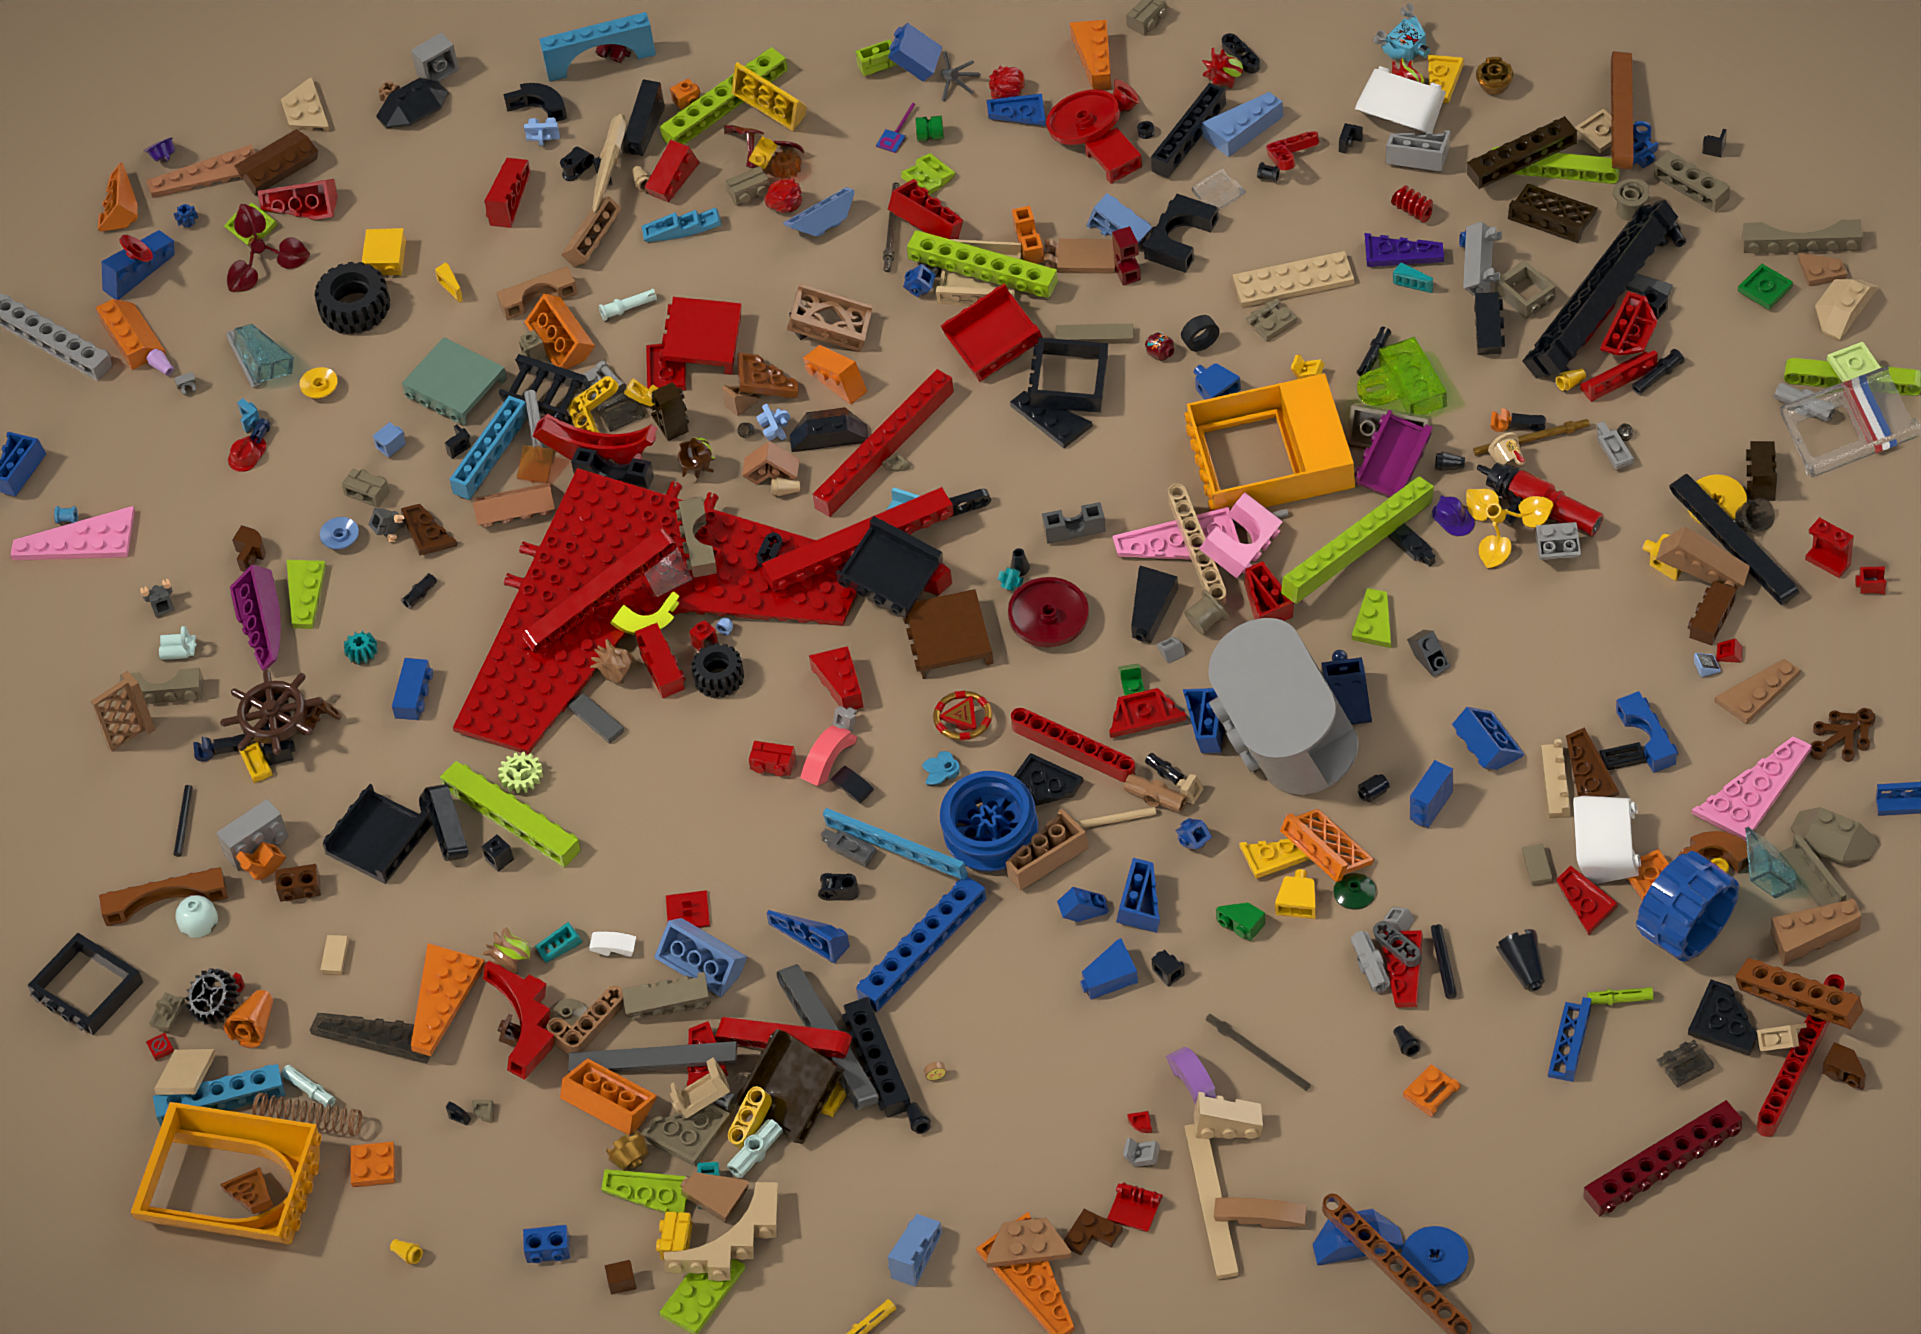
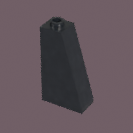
M642 80L623 139L626 153L643 156L665 109L660 82Z
M1140 565L1131 623L1132 638L1141 642H1152L1178 591V576Z

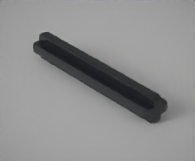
M1441 924L1432 925L1431 933L1445 997L1447 999L1455 998L1457 991Z

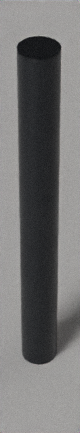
M185 785L173 853L176 857L182 855L193 789L191 785Z

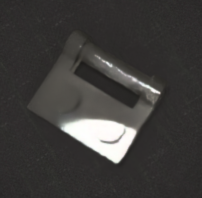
M624 393L596 407L597 412L610 432L645 417L638 401ZM626 400L629 401L628 403L623 404V405H621V406H619V407H617V408H614V409H612V410H610V411H607V412L605 411L606 409H608V408H610V407H613V406H615V405H617V404H619V403H622V402H624V401H626Z

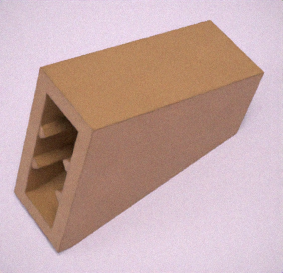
M693 1172L690 1177L686 1176L681 1183V1195L726 1223L748 1190L749 1182L743 1179Z

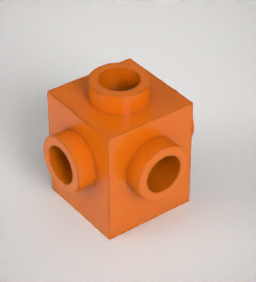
M689 78L670 88L672 101L681 111L700 98L698 85L696 83L693 84Z

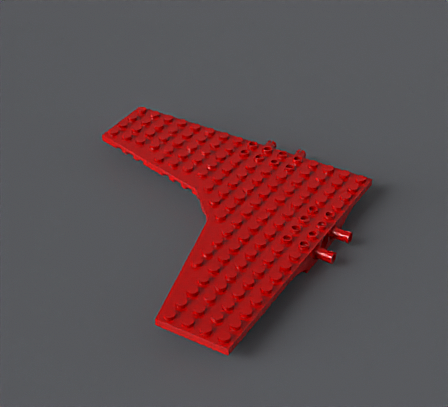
M577 468L541 544L537 546L523 541L522 545H520L519 553L534 557L526 576L521 578L510 573L506 574L507 577L504 579V585L519 590L453 725V731L514 751L525 752L528 755L542 739L544 732L555 723L558 715L565 711L568 707L567 704L579 694L592 678L597 668L590 667L597 663L591 658H601L594 651L595 649L599 650L597 646L599 645L606 649L605 640L608 639L614 647H617L618 642L628 634L610 624L623 605L638 615L649 616L658 612L669 595L675 592L679 595V598L676 600L679 604L673 612L668 611L672 616L678 613H687L688 611L701 615L714 613L717 616L735 615V617L764 620L777 618L778 621H787L789 619L798 620L802 623L815 621L818 624L844 626L857 596L855 590L849 587L844 588L837 581L836 571L841 572L847 561L837 567L826 569L821 574L812 575L802 582L791 584L783 590L773 592L763 575V569L757 562V553L766 535L778 533L782 537L783 546L779 556L816 540L715 510L714 507L719 500V496L713 493L711 497L712 492H708L703 503L707 524L697 531L695 538L723 550V555L716 565V574L693 578L692 570L688 571L687 558L672 552L544 650L534 653L522 638L525 630L656 531L665 529L668 532L669 529L680 533L679 526H682V521L677 520L676 510L679 509L678 501H683L677 498L682 490L680 483L677 482L676 486H674L675 481H672L665 495ZM774 540L773 543L770 542L771 548H772V546H773L774 543H777L776 540ZM767 554L766 558L763 559V561L769 559V554Z

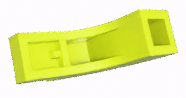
M672 592L658 612L649 616L638 615L623 605L610 624L631 635H635V631L654 623H658L661 630L674 618L668 611L673 612L678 606L679 602L676 600L679 598V595Z

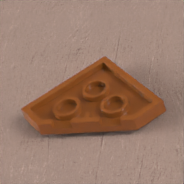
M738 353L739 392L797 398V380L792 377L788 379L783 375L782 370L773 364L767 365L759 355Z

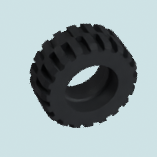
M348 262L345 265L343 263L339 264L336 268L332 267L328 270L327 274L324 273L321 276V281H318L316 284L314 296L321 320L327 327L332 330L335 328V331L339 333L352 334V332H357L358 334L366 329L368 331L373 328L372 326H377L381 322V318H385L390 308V296L384 276H382L378 269H374L369 264L365 265L363 262H358L357 264ZM349 294H366L355 302H339Z

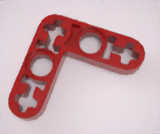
M1310 131L1272 142L1266 146L1268 157L1280 170L1293 169L1296 164L1292 153L1318 145L1320 143L1319 135L1316 131Z

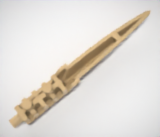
M618 114V116L611 120L605 145L600 154L601 163L593 199L594 213L597 212L601 204L614 164H617L628 123L624 119L625 116L623 114Z

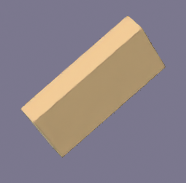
M327 935L320 969L321 974L342 975L349 942L348 936Z

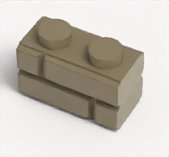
M1141 0L1126 15L1127 26L1142 35L1148 30H1153L1156 23L1167 15L1166 1Z
M760 166L726 180L727 191L735 205L747 203L753 198L766 195L770 187L769 180Z
M352 468L348 477L342 482L344 495L376 507L381 505L383 499L389 493V486L384 477L370 475L363 469L359 471Z

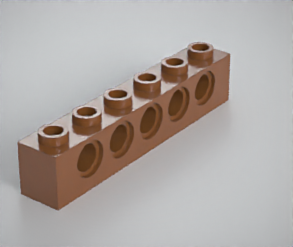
M1748 958L1735 976L1741 991L1850 1030L1864 1011L1860 997L1854 993H1847L1839 990L1837 987L1821 984L1817 980L1804 978L1798 973H1790L1780 967L1770 966L1761 960Z

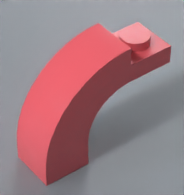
M833 725L827 728L810 750L800 778L816 786L826 783L836 757L843 749L854 745L857 736L851 734V731L848 729L837 728Z

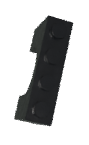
M1176 194L1174 199L1169 201L1166 212L1161 214L1157 226L1153 227L1149 239L1143 243L1144 259L1186 273L1194 261V248L1172 240L1168 234L1173 229L1181 226H1191L1211 233L1219 220L1218 207Z

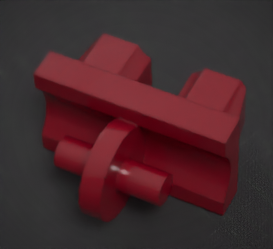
M618 44L599 45L595 51L602 58H606L608 52L611 51L610 58L617 63H621L625 56L629 57L631 54L626 46Z

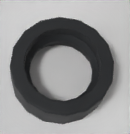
M1199 315L1186 323L1181 331V339L1190 351H1202L1210 347L1217 340L1220 334L1219 327L1210 316ZM1206 329L1201 335L1195 337L1200 331Z

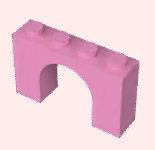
M1246 493L1235 503L1228 516L1248 531L1252 543H1239L1218 527H1215L1199 548V550L1236 578L1242 572L1245 574V568L1252 566L1251 561L1255 563L1262 554L1260 550L1265 551L1271 544L1269 539L1274 540L1281 531L1278 528L1282 523L1279 518Z

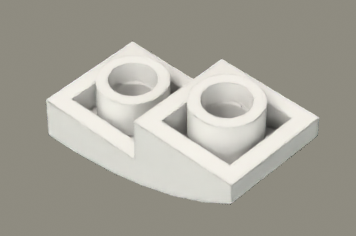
M593 932L589 951L609 956L612 951L631 957L634 951L636 936L617 932Z

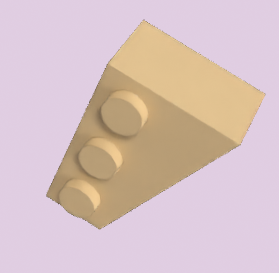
M1198 1092L1194 1111L1195 1138H1260L1263 1128L1261 1104L1235 1099V1102L1226 1101L1223 1096L1218 1095L1215 1099L1205 1097V1093Z

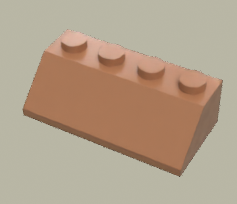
M550 482L473 498L477 525L482 524V527L494 525L493 522L501 521V523L512 522L515 517L528 519L535 513L547 515L551 514V510L555 509Z

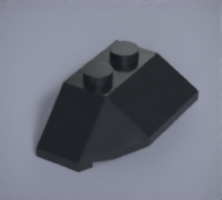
M419 77L389 94L376 117L386 129L411 126L440 110L448 96V91L439 81Z
M846 407L806 412L790 434L791 451L798 452L863 443L869 437L867 424Z

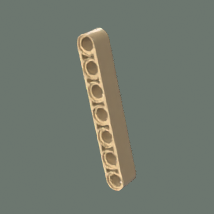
M1173 484L1168 490V502L1201 586L1212 597L1215 595L1222 596L1214 599L1224 607L1226 605V588L1216 563L1199 550L1200 547H1194V545H1202L1206 538L1186 488L1182 484ZM1185 511V512H1188V513H1187V514H1181L1180 512ZM1188 528H1193L1194 530H1193V531H1188V530H1186V529H1188ZM1205 561V562H1208V563H1207V564H1201L1200 562ZM1213 578L1215 580L1207 581L1206 579Z

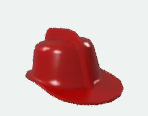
M1118 79L1114 81L1115 88L1112 95L1117 99L1120 112L1122 110L1131 111L1137 104H1140L1139 96L1131 86Z
M250 436L235 441L230 448L228 464L231 469L244 472L253 468L267 448L265 440L262 438L261 443H256L258 438L253 442Z

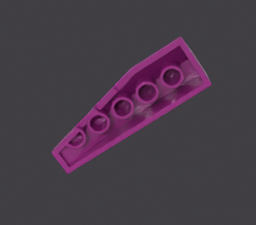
M252 564L230 586L236 618L239 623H242V631L245 635H248L250 639L248 643L250 647L254 648L256 660L261 670L264 671L277 661L281 636V616L272 570Z

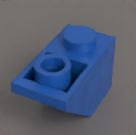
M1072 887L1057 901L1062 917L1076 922L1105 915L1109 912L1106 899L1102 894Z

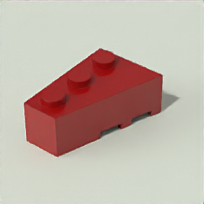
M670 139L644 188L649 195L669 203L700 162L689 146Z

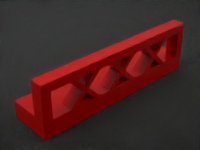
M1655 350L1649 353L1645 351L1580 384V390L1592 402L1648 373L1656 367L1658 353Z

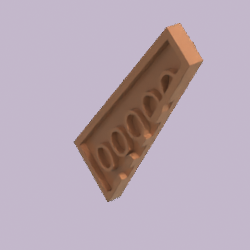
M251 144L148 179L146 182L152 198L192 190L198 185L206 187L211 186V183L217 181L225 183L230 182L229 179L240 177V179H243L234 165L255 154V151Z

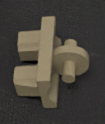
M165 992L162 999L156 1003L157 1009L149 1023L150 1026L158 1028L159 1031L170 1033L177 1016H179L182 1010L181 1008L185 1002L184 997L173 996Z

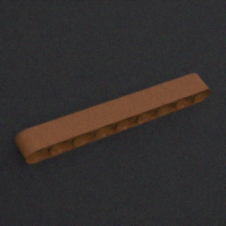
M1613 51L1611 56L1612 168L1631 170L1633 165L1632 53Z
M1334 1193L1324 1197L1322 1204L1323 1214L1447 1334H1459L1455 1330L1457 1326H1464L1467 1329L1465 1334H1471L1472 1325L1470 1321L1349 1204ZM1329 1202H1335L1338 1208L1330 1210L1326 1205ZM1350 1217L1354 1220V1223L1346 1225L1342 1220ZM1360 1233H1367L1370 1239L1363 1241L1358 1235ZM1377 1248H1382L1386 1251V1254L1378 1256L1374 1251ZM1396 1263L1401 1265L1402 1270L1395 1272L1390 1266ZM1409 1279H1415L1419 1285L1416 1287H1410L1408 1286L1407 1281ZM1432 1295L1435 1301L1427 1303L1423 1300V1296ZM1447 1310L1451 1317L1444 1319L1439 1315V1312Z

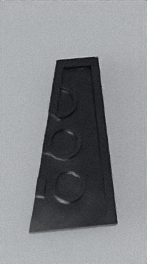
M1023 391L1010 401V406L1062 448H1066L1092 427V421L1068 410L1031 407V397H1027L1028 392Z

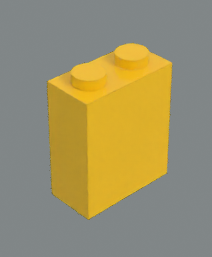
M366 229L362 262L365 265L373 266L374 269H378L382 275H402L406 247L404 229Z

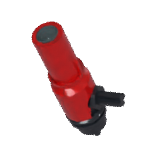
M1499 462L1495 463L1491 469L1480 464L1477 466V470L1487 476L1486 486L1492 488L1503 499L1510 498L1508 511L1520 514L1519 504L1524 499L1539 496L1553 502V508L1548 519L1559 523L1576 522L1577 530L1591 537L1597 533L1602 524L1603 513L1566 496L1564 491H1556L1553 484L1521 470L1519 467L1515 468L1513 465H1503ZM1507 514L1503 522L1508 526H1512L1517 517Z

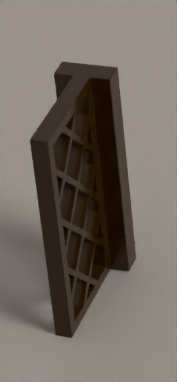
M1527 184L1517 199L1510 202L1508 219L1578 243L1581 240L1583 231L1597 213L1598 207ZM1530 191L1537 195L1529 196L1527 193ZM1549 198H1550V199H1553L1554 201H1552V202H1546L1545 199H1549ZM1533 201H1541V204H1533ZM1568 204L1572 207L1564 208L1562 205ZM1558 206L1559 210L1551 211L1550 207ZM1584 210H1585V211H1588V212H1590V213L1581 214L1580 211H1584ZM1575 212L1577 216H1568V213Z

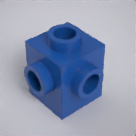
M921 264L907 271L903 287L911 294L919 297L932 289L936 274Z
M1188 818L1180 824L1181 827L1175 830L1178 834V841L1185 848L1199 849L1212 838L1207 825L1198 819Z

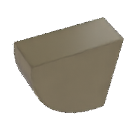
M896 452L883 461L882 466L887 470L899 472L909 469L910 463Z
M472 1100V1107L476 1116L482 1121L492 1123L493 1100Z

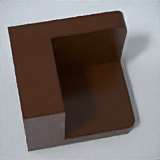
M630 1260L605 1265L611 1295L637 1289Z

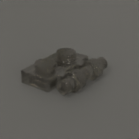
M1695 1040L1688 1043L1684 1042L1679 1045V1048L1673 1051L1669 1050L1657 1059L1660 1067L1666 1064L1669 1065L1665 1067V1072L1677 1088L1714 1069V1063L1702 1048L1694 1052V1049L1698 1048ZM1683 1055L1686 1056V1057L1680 1059L1679 1061L1677 1060V1058H1679V1057H1681V1056H1683Z

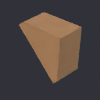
M724 385L722 387L725 406L737 416L760 399L755 393L739 392V386Z

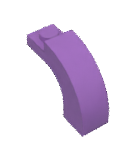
M1183 1047L1166 1055L1174 1076H1178L1184 1082L1195 1106L1198 1092L1205 1093V1097L1216 1099L1215 1087L1203 1064L1191 1049Z

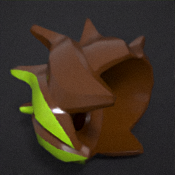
M694 437L690 441H684L679 444L681 450L678 453L677 460L683 472L682 477L689 471L697 479H699L700 470L714 472L713 469L709 468V465L716 458L712 456L711 446L706 439Z

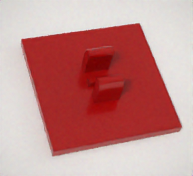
M707 890L665 895L667 923L670 920L682 918L698 928L710 927Z

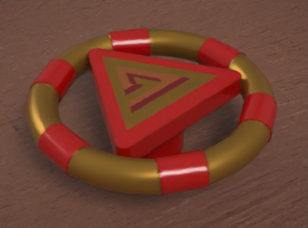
M955 691L946 695L937 703L933 712V722L936 729L943 736L959 741L971 740L980 736L988 729L992 721L990 703L984 696L972 691ZM966 698L965 700L961 701L957 705L942 713L945 705L955 699ZM973 700L977 701L985 711V717L978 728H976ZM941 720L955 724L959 730L970 729L973 731L952 732L945 727Z

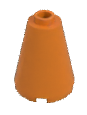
M265 990L255 991L226 1019L223 1026L224 1031L232 1041L235 1038L240 1042V1046L254 1048L258 1047L264 1040L273 1004V998L270 993Z

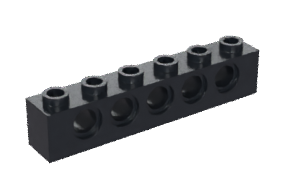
M1209 82L1151 156L1152 172L1166 178L1171 176L1203 135L1202 122L1217 116L1225 107L1226 89Z
M868 997L843 1005L845 1011L842 1014L845 1026H850L851 1031H849V1034L852 1036L851 1041L852 1043L856 1042L858 1045L856 1052L859 1060H864V1072L867 1077H871V1083L879 1096L878 1106L880 1111L884 1110L887 1118L906 1112L907 1105L911 1103L910 1097Z

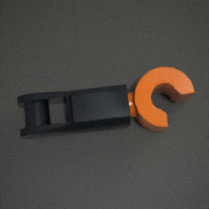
M1502 408L1501 415L1492 411L1490 426L1496 432L1507 430L1509 424H1511L1510 428L1541 431L1545 430L1546 417L1543 415L1512 413V416H1510V412Z

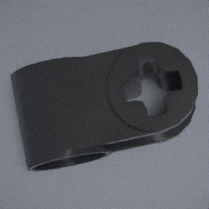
M579 146L574 147L569 154L560 160V166L563 168V179L566 181L577 179L579 175L592 166L594 155Z
M824 873L820 876L821 889L818 891V896L822 900L850 901L859 896L860 891L857 879L853 874Z

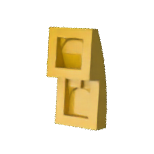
M632 378L624 394L635 401L652 406L655 405V403H652V391L658 388L652 384L648 389Z

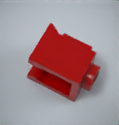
M1885 566L1860 567L1859 575L1855 576V585L1860 587V594L1880 593L1885 595Z
M705 620L697 623L689 631L690 644L698 651L702 647L704 648L703 641L706 638L714 645L718 643L716 629Z

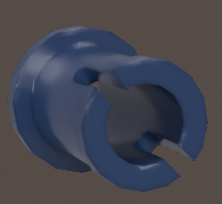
M264 418L258 420L254 431L250 435V439L255 442L256 438H258L256 443H261L265 433L270 430V422Z

